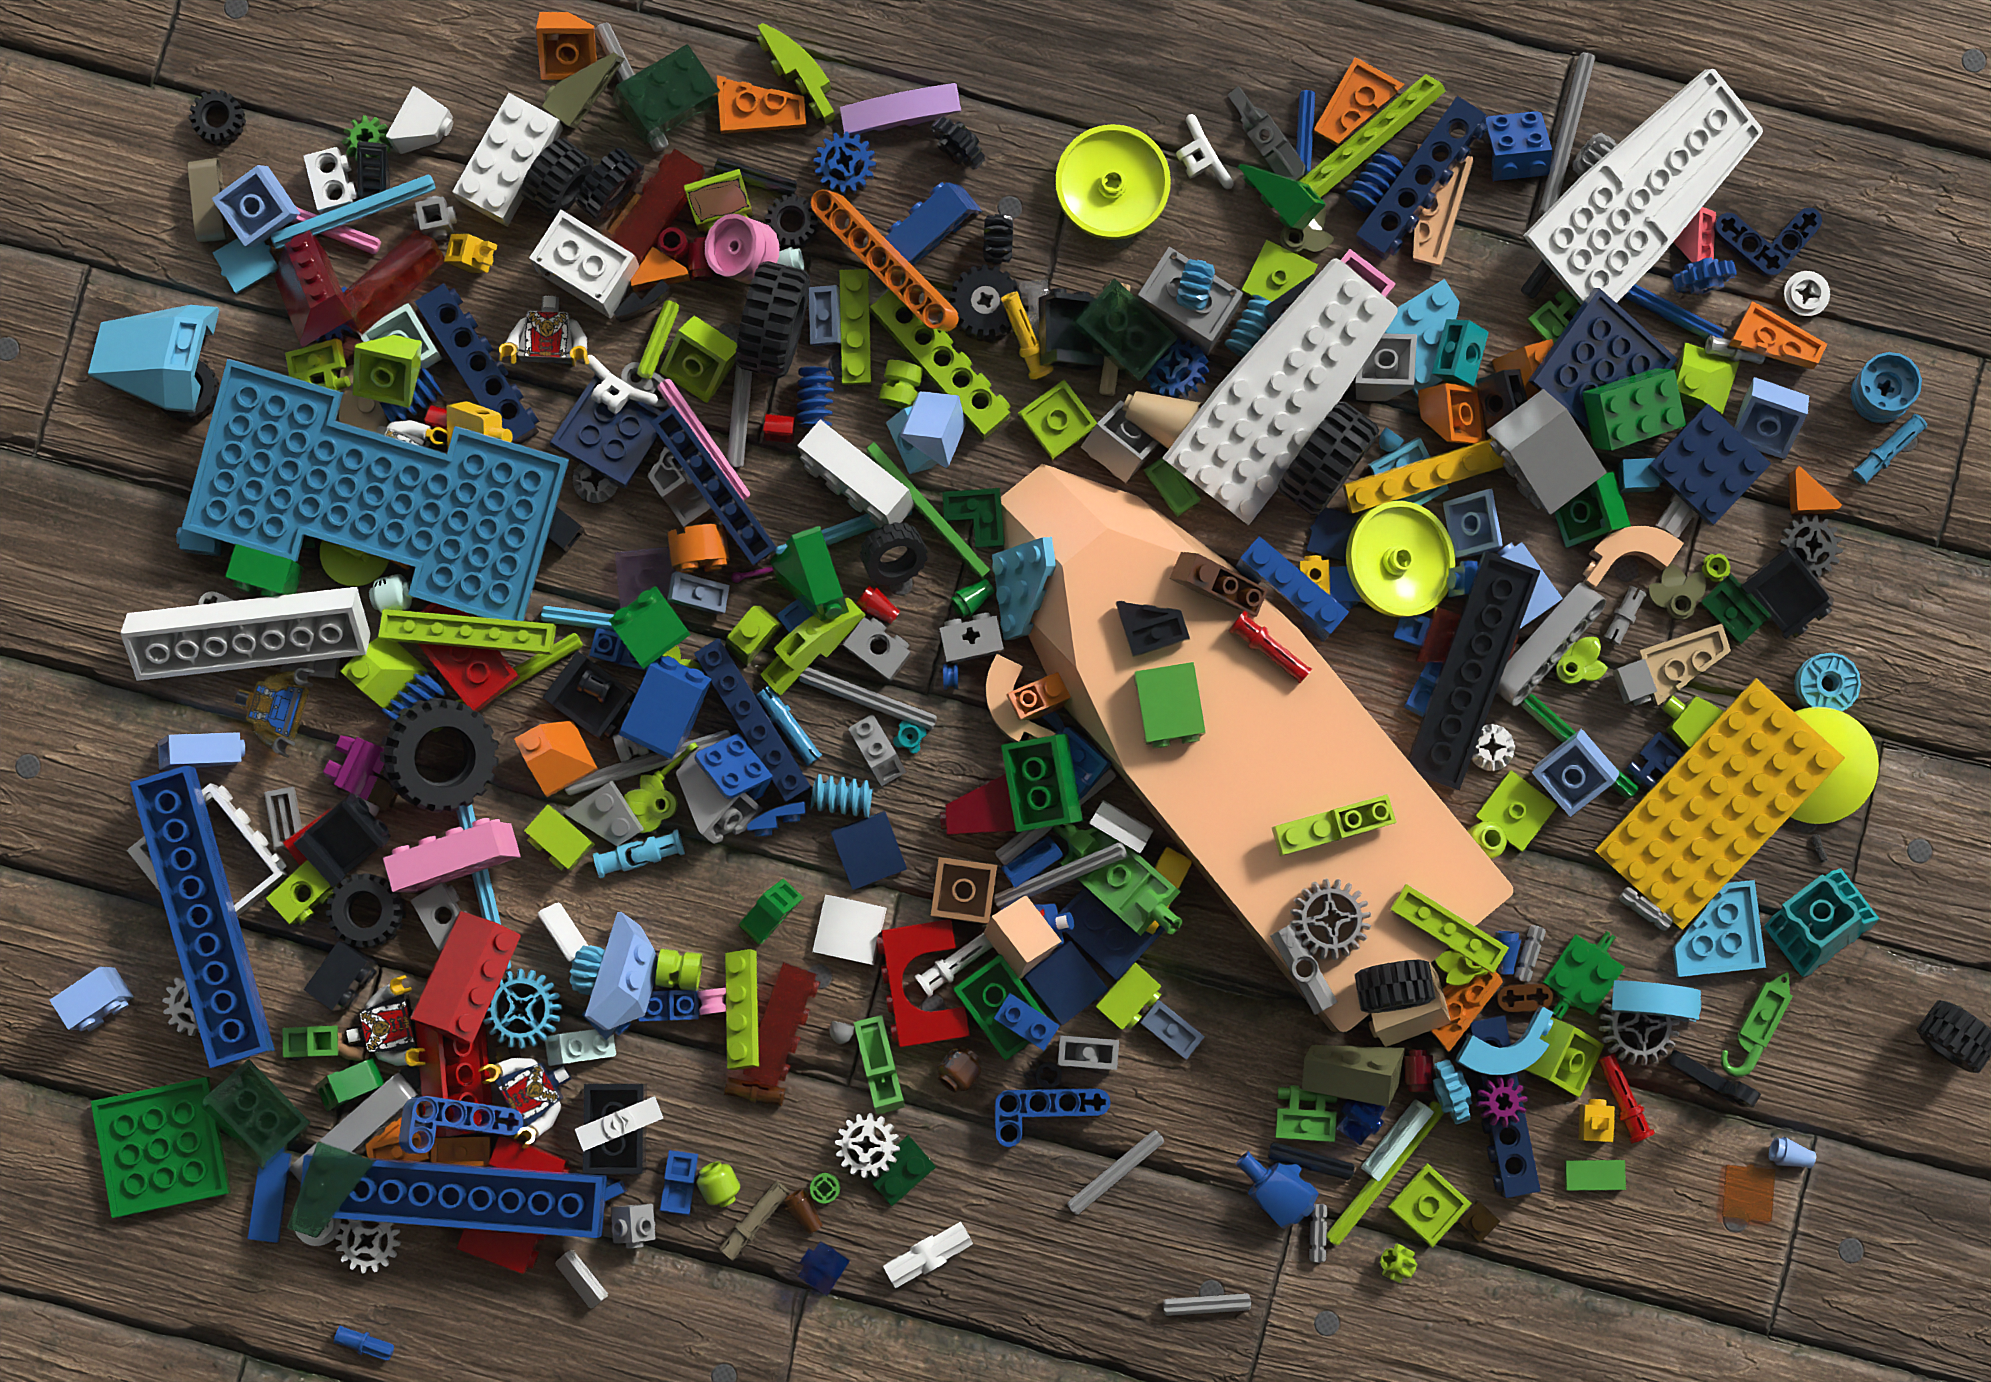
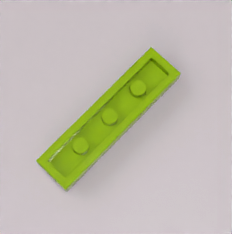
M868 269L839 270L842 385L871 384Z
M1407 884L1404 885L1390 908V911L1490 973L1495 972L1509 949L1506 945Z
M747 949L725 953L727 1069L734 1071L759 1067L757 952Z

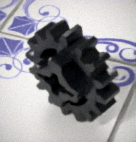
M942 116L932 124L931 131L935 134V138L939 140L937 143L938 148L955 164L959 165L963 162L966 167L974 170L985 161V154L977 146L980 142L979 139L963 123L957 121L954 124L949 118L946 119Z

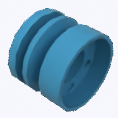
M1886 352L1876 355L1865 364L1851 385L1850 397L1853 407L1861 417L1871 422L1884 424L1897 420L1916 401L1921 392L1922 378L1919 368L1910 358L1900 353ZM1880 387L1885 388L1884 393L1886 396L1881 395Z

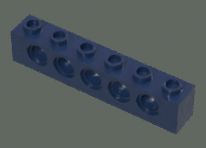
M1459 96L1455 98L1356 233L1359 244L1385 261L1390 254L1394 256L1403 244L1401 239L1407 231L1411 233L1420 221L1418 216L1424 208L1428 210L1437 197L1436 191L1441 185L1445 187L1454 174L1452 169L1458 162L1463 163L1471 151L1469 146L1474 139L1480 140L1488 127L1485 125L1486 114ZM1460 129L1465 132V135L1456 139L1451 137L1450 133L1453 130ZM1439 152H1444L1448 155V158L1442 162L1433 159L1434 155ZM1422 175H1427L1431 178V181L1426 185L1416 182L1417 178ZM1405 198H1410L1415 202L1409 208H1403L1399 203ZM1388 221L1398 224L1397 228L1393 231H1386L1382 226Z
M443 283L414 301L479 404L501 414L502 428L509 429L512 432V443L520 445L539 433L535 424L540 421L531 407L525 410L520 400L524 396L515 383L510 386L505 379V376L509 374L501 361L495 362L489 354L494 349L485 336L479 338L474 329L478 327V324L470 312L464 314L459 307L463 301L456 290L453 288L449 291ZM455 312L456 318L452 323L445 324L442 322L443 316L446 313ZM467 335L471 337V342L467 347H458V340L462 336ZM477 360H486V367L482 371L477 372L473 370V364ZM494 383H500L502 385L500 393L494 396L489 395L488 388ZM508 407L517 408V414L514 418L509 420L503 418V413Z
M673 405L650 422L750 562L756 566L777 551L778 547L678 409Z
M717 638L694 653L708 677L712 679L711 682L758 758L772 774V780L787 804L812 790L813 788L720 639Z
M1505 1016L1473 1021L1463 1033L1465 1041L1468 1035H1473L1484 1042L1486 1040L1492 1041L1495 1047L1498 1048L1511 1045ZM1471 1070L1473 1076L1477 1075L1479 1087H1475L1477 1102L1485 1101V1097L1478 1095L1477 1092L1479 1089L1486 1092L1489 1091L1484 1083L1487 1081L1488 1074ZM1517 1072L1501 1075L1504 1084L1508 1078L1514 1079L1512 1089L1519 1085ZM1502 1093V1097L1497 1096L1496 1100L1500 1098L1504 1099L1505 1094ZM1519 1102V1106L1524 1108L1523 1102ZM1517 1111L1515 1114L1518 1116L1519 1122L1514 1123L1508 1117V1128L1513 1132V1139L1506 1145L1499 1138L1501 1130L1507 1128L1502 1127L1500 1118L1494 1126L1490 1124L1491 1115L1486 1118L1481 1117L1484 1134L1489 1133L1491 1145L1487 1146L1488 1158L1490 1163H1495L1497 1172L1496 1175H1493L1494 1187L1496 1192H1501V1197L1504 1198L1541 1191L1526 1116ZM1510 1157H1515L1519 1162V1168L1515 1173L1510 1174L1505 1168V1163Z

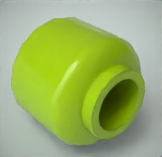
M1485 821L1468 829L1467 832L1490 859L1500 856L1505 850L1507 844L1506 834L1497 823Z
M716 1161L706 1165L699 1171L700 1176L696 1183L707 1204H719L723 1208L736 1200L735 1195L740 1190V1183L730 1165L721 1164L720 1161Z

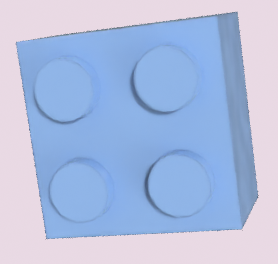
M255 166L212 198L245 247L258 246L269 238L273 232L280 230L301 215L268 166Z
M1582 728L1539 761L1532 771L1533 775L1570 817L1615 783L1620 773Z
M98 967L50 999V1002L68 1030L84 1031L87 1029L92 1031L104 1023L102 1018L112 1012L115 1015L129 1006L127 1001L134 996L116 968Z

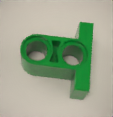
M783 878L761 895L756 901L755 906L738 926L760 946L788 914L801 903L804 897Z
M371 1058L340 1072L337 1071L327 1075L315 1087L326 1112H329L342 1104L379 1089L384 1084V1080L374 1058Z

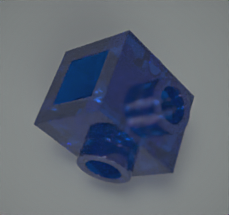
M1347 1099L1340 1110L1344 1115L1336 1129L1361 1146L1370 1134L1375 1135L1383 1125L1384 1120L1381 1119V1116L1386 1107Z
M820 1241L814 1251L808 1248L799 1262L804 1267L797 1277L828 1296L850 1260Z

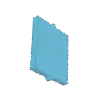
M237 238L213 252L222 269L221 275L227 278L236 294L276 272L278 268L270 252L271 247L266 245L264 241L256 247H245L241 240Z

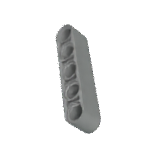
M1583 582L1577 584L1507 662L1496 693L1513 706L1520 704L1600 615L1606 605V599Z
M400 1073L395 1074L294 1162L289 1170L301 1182L304 1155L351 1156L398 1115L409 1099L417 1097V1092Z

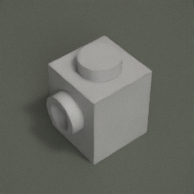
M1645 659L1612 671L1624 704L1632 701L1634 706L1651 701L1650 695L1657 692Z

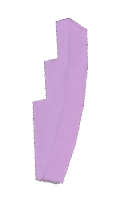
M951 83L864 100L840 107L844 134L845 131H848L849 136L871 130L880 132L904 124L913 126L942 116L945 117L961 112L957 84Z

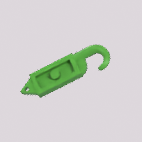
M1788 972L1783 973L1769 983H1763L1737 1033L1739 1044L1748 1052L1742 1066L1732 1067L1727 1060L1728 1051L1723 1050L1720 1057L1721 1065L1728 1075L1733 1077L1748 1075L1754 1069L1764 1048L1767 1047L1793 997L1790 995ZM1782 977L1785 978V982H1784V983L1781 981V978H1782Z

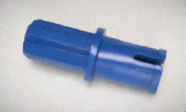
M341 1325L333 1341L334 1344L358 1351V1355L364 1353L385 1361H389L394 1352L393 1344L371 1337L369 1332L363 1334Z

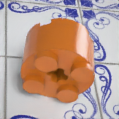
M717 524L684 527L685 533L678 535L676 529L667 532L671 565L677 572L689 574L693 573V569L704 567L705 572L718 571L730 561L724 525H721L719 528H717Z

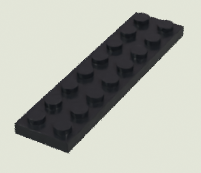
M1487 551L1483 552L1407 758L1422 778L1460 791L1540 575V570Z

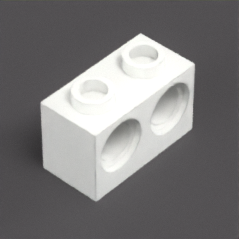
M334 147L304 155L314 200L320 214L353 203L354 199L358 198L354 182H349L347 172L351 171V166L347 154L342 155L340 150ZM333 162L336 164L332 172L323 173V168L327 163ZM334 190H342V196L338 200H330V194Z

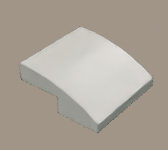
M1104 800L1090 821L1091 825L1141 853L1153 832L1152 828Z
M825 894L812 952L874 965L878 950L877 937L881 936L887 908Z

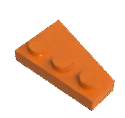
M1752 301L1743 315L1729 346L1814 369L1819 363L1827 343Z
M1496 971L1474 977L1469 983L1462 986L1448 984L1443 988L1451 1023L1433 1029L1430 1032L1448 1052L1503 983Z

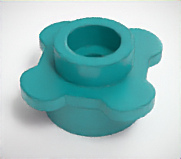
M904 720L899 724L900 730L898 736L894 737L893 743L898 748L904 747L909 749L910 753H918L921 749L920 742L927 734L926 729L921 726L911 725L910 722ZM908 734L913 736L911 740L907 738Z

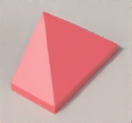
M1704 207L1697 212L1673 241L1692 263L1712 257L1714 259V223L1716 221V212Z

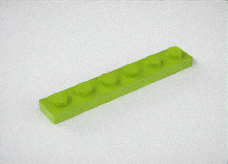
M1427 74L1422 76L1299 182L1308 184L1320 198L1326 195L1332 187L1347 177L1351 171L1364 160L1371 157L1378 148L1391 140L1397 132L1412 122L1417 115L1445 93L1446 90L1443 84Z
M383 609L378 637L381 640L552 655L556 626L550 623Z

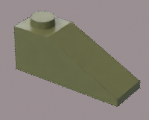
M613 52L558 82L556 86L550 87L544 96L545 102L542 107L569 127L577 129L625 58Z

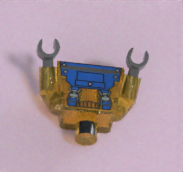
M298 668L297 670H287L268 676L265 682L258 681L254 693L239 689L236 694L235 706L249 709L246 721L252 723V732L265 746L286 758L290 756L285 752L286 747L289 744L295 746L294 741L310 691L306 687L313 686V683L307 682V677L310 673L314 674V670Z

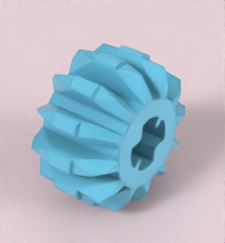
M583 945L575 953V959L572 961V968L570 970V983L574 991H578L580 994L592 995L605 953L603 948Z

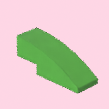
M880 1015L854 1022L877 1115L905 1108L883 1016Z

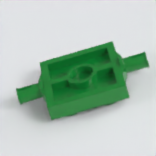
M1605 931L1597 945L1588 943L1575 934L1543 981V984L1555 991L1560 998L1552 1011V1015L1556 1016L1562 1007L1556 1018L1562 1020L1570 1006L1580 1008L1590 1016H1593L1614 985V980H1617L1625 967L1612 959L1607 952L1616 939L1612 934L1605 943L1611 934L1610 932Z

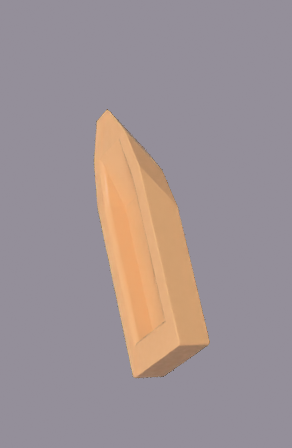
M1045 464L1038 466L1001 496L1004 550L1042 537H1052L1056 567L1053 575L1047 576L1044 588L1047 591L1040 609L1034 610L1031 622L1034 625L1028 636L1047 676L1058 672L1071 698L1064 705V708L1102 754L1112 762L1111 765L1186 856L1193 860L1192 863L1304 999L1303 993L1296 981L1291 977L1289 969L1270 935L1290 925V921L1299 920V916L1290 914L1291 909L1300 910L1301 906L1294 902V899L1298 897L1304 901L1306 900L1301 892L1304 888L1308 889L1311 894L1314 893L1311 887L1313 882H1317L1320 889H1323L1322 881L1323 879H1328L1330 888H1333L1334 881L1340 879L1341 890L1344 889L1347 883L1352 884V888L1349 891L1351 896L1358 890L1362 893L1356 899L1357 903L1365 900L1368 902L1366 907L1360 909L1362 913L1371 912V917L1362 918V923L1370 924L1371 928L1369 930H1360L1361 933L1367 936V939L1365 941L1358 938L1355 939L1360 946L1358 950H1354L1348 945L1350 955L1345 957L1339 949L1337 960L1332 959L1331 951H1328L1326 959H1320L1321 949L1319 948L1314 955H1311L1317 961L1319 970L1337 1000V1003L1317 1014L1331 1031L1347 1032L1370 1014L1360 1010L1354 976L1358 971L1375 965L1404 960L1420 959L1428 961L1430 964L1449 948L1444 943L1390 911L1391 906L1405 884L1473 926L1480 923L1512 896L1513 886L1302 632L1267 598L1264 599L1257 617L1248 614V617L1259 626L1267 627L1269 636L1308 667L1312 668L1301 683H1298L1295 678L1257 648L1255 650L1250 649L1248 643L1235 632L1231 634L1228 631L1243 611L1197 593L1169 579L1180 552L1199 553L1241 575L1230 563L1140 497ZM1117 601H1126V603L1146 604L1158 608L1181 610L1190 640L1133 657L1115 603ZM1194 662L1206 733L1199 736L1200 741L1182 744V739L1171 740L1170 746L1153 749L1152 744L1145 745V734L1137 687L1135 686L1133 676L1134 672ZM1388 794L1397 823L1283 856L1279 855L1271 827ZM1323 895L1317 897L1311 903L1306 917L1318 916L1322 912ZM1332 895L1338 911L1345 913L1353 912L1350 905L1343 898ZM1328 910V915L1316 920V922L1324 921V924L1328 923V927L1333 928L1334 922L1345 919V917H1337L1336 914L1333 915V912ZM1354 921L1344 922L1340 925L1338 929L1339 936H1337L1338 943L1344 941L1350 935ZM1295 926L1297 931H1300V926ZM1308 926L1309 931L1317 940L1329 944L1326 932L1322 927ZM1310 943L1306 946L1308 950L1312 947ZM1305 960L1299 961L1296 965L1298 975L1301 977H1308L1312 968L1309 962Z

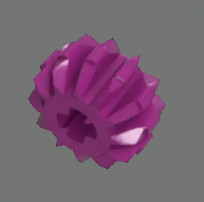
M1496 1076L1495 1078L1496 1087L1490 1080L1485 1081V1086L1489 1091L1486 1092L1479 1089L1477 1092L1478 1095L1485 1097V1101L1476 1102V1106H1486L1487 1108L1481 1112L1480 1116L1486 1118L1491 1115L1490 1124L1494 1126L1499 1118L1502 1127H1508V1117L1514 1123L1519 1122L1515 1112L1526 1113V1109L1520 1107L1519 1102L1528 1101L1526 1096H1517L1523 1090V1086L1518 1085L1512 1089L1514 1079L1508 1078L1504 1084L1501 1076ZM1503 1093L1505 1094L1504 1100L1508 1102L1507 1107L1501 1106L1502 1110L1498 1109L1499 1103L1495 1100L1497 1096L1502 1097Z

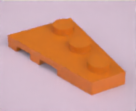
M1355 57L1315 126L1313 133L1338 147L1404 88L1405 84Z
M717 75L721 134L807 127L804 96L772 88L765 89L753 86L751 83L737 82Z

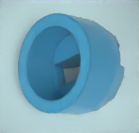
M1387 427L1379 436L1381 448L1388 452L1398 449L1404 442L1401 437Z

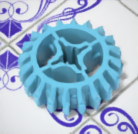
M518 969L517 978L514 977L511 971H507L506 977L508 981L505 982L503 978L501 979L500 987L496 990L491 1001V1007L486 1012L491 1013V1017L483 1021L485 1025L495 1024L489 1030L490 1035L501 1032L497 1039L499 1043H503L509 1037L508 1047L513 1048L518 1039L520 1048L525 1049L527 1045L526 1039H529L530 1044L535 1047L538 1045L537 1035L543 1041H546L548 1037L544 1030L547 1029L550 1032H555L556 1028L549 1023L551 1020L558 1022L561 1020L560 1016L553 1015V1010H561L562 1005H553L552 1001L560 998V994H549V991L555 985L548 983L546 986H543L546 980L545 975L539 976L535 981L536 972L534 970H530L527 978H525L524 970ZM528 984L538 991L526 998H521L513 991L512 987ZM505 994L510 1003V1008L504 1017L500 1019L499 1004L502 996ZM543 998L545 1014L539 1024L534 1015V1008ZM516 1001L522 1004L529 1002L525 1008L528 1017L523 1016V1014L515 1015L519 1009ZM521 1019L531 1027L532 1031L518 1034L506 1027Z

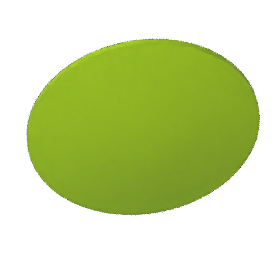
M322 540L320 545V560L325 572L334 581L342 585L352 587L367 585L379 578L389 563V560L329 541Z

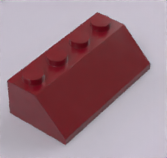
M308 230L303 234L293 237L291 241L284 245L275 281L299 343L304 347L352 319L353 316L329 257L312 232Z

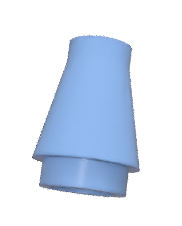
M1782 1137L1781 1139L1775 1138L1769 1148V1159L1780 1166L1806 1167L1811 1169L1816 1161V1153L1786 1137Z

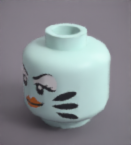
M401 574L376 579L373 588L369 590V597L373 608L381 613L383 609L408 610L411 606L412 598H415L408 595L411 581L407 582Z

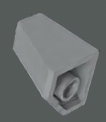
M694 751L683 760L681 767L676 771V775L698 831L715 844L723 840L724 834L733 832L736 835L745 831L747 824L754 820L763 808L746 793L731 799L724 798L695 761L694 757L697 752Z

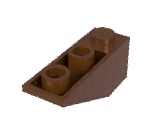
M1180 552L1169 578L1197 593L1240 611L1245 610L1248 614L1257 617L1268 589L1199 553Z

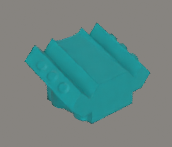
M1840 868L1831 871L1826 876L1822 874L1783 903L1782 909L1769 919L1764 928L1799 974L1805 977L1811 975L1819 965L1827 963L1845 946L1855 942L1863 932L1871 930L1880 918Z

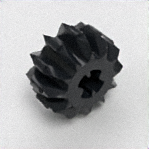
M1003 214L987 215L984 221L983 258L986 262H993L995 264L1009 263L1012 259L1013 219L1011 216H1003Z

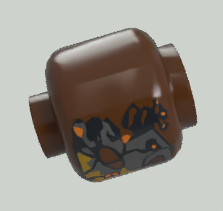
M958 1048L950 1050L938 1065V1073L940 1075L938 1080L943 1086L954 1093L958 1090L967 1091L981 1074V1067L977 1062L979 1057L969 1048H965L964 1051Z

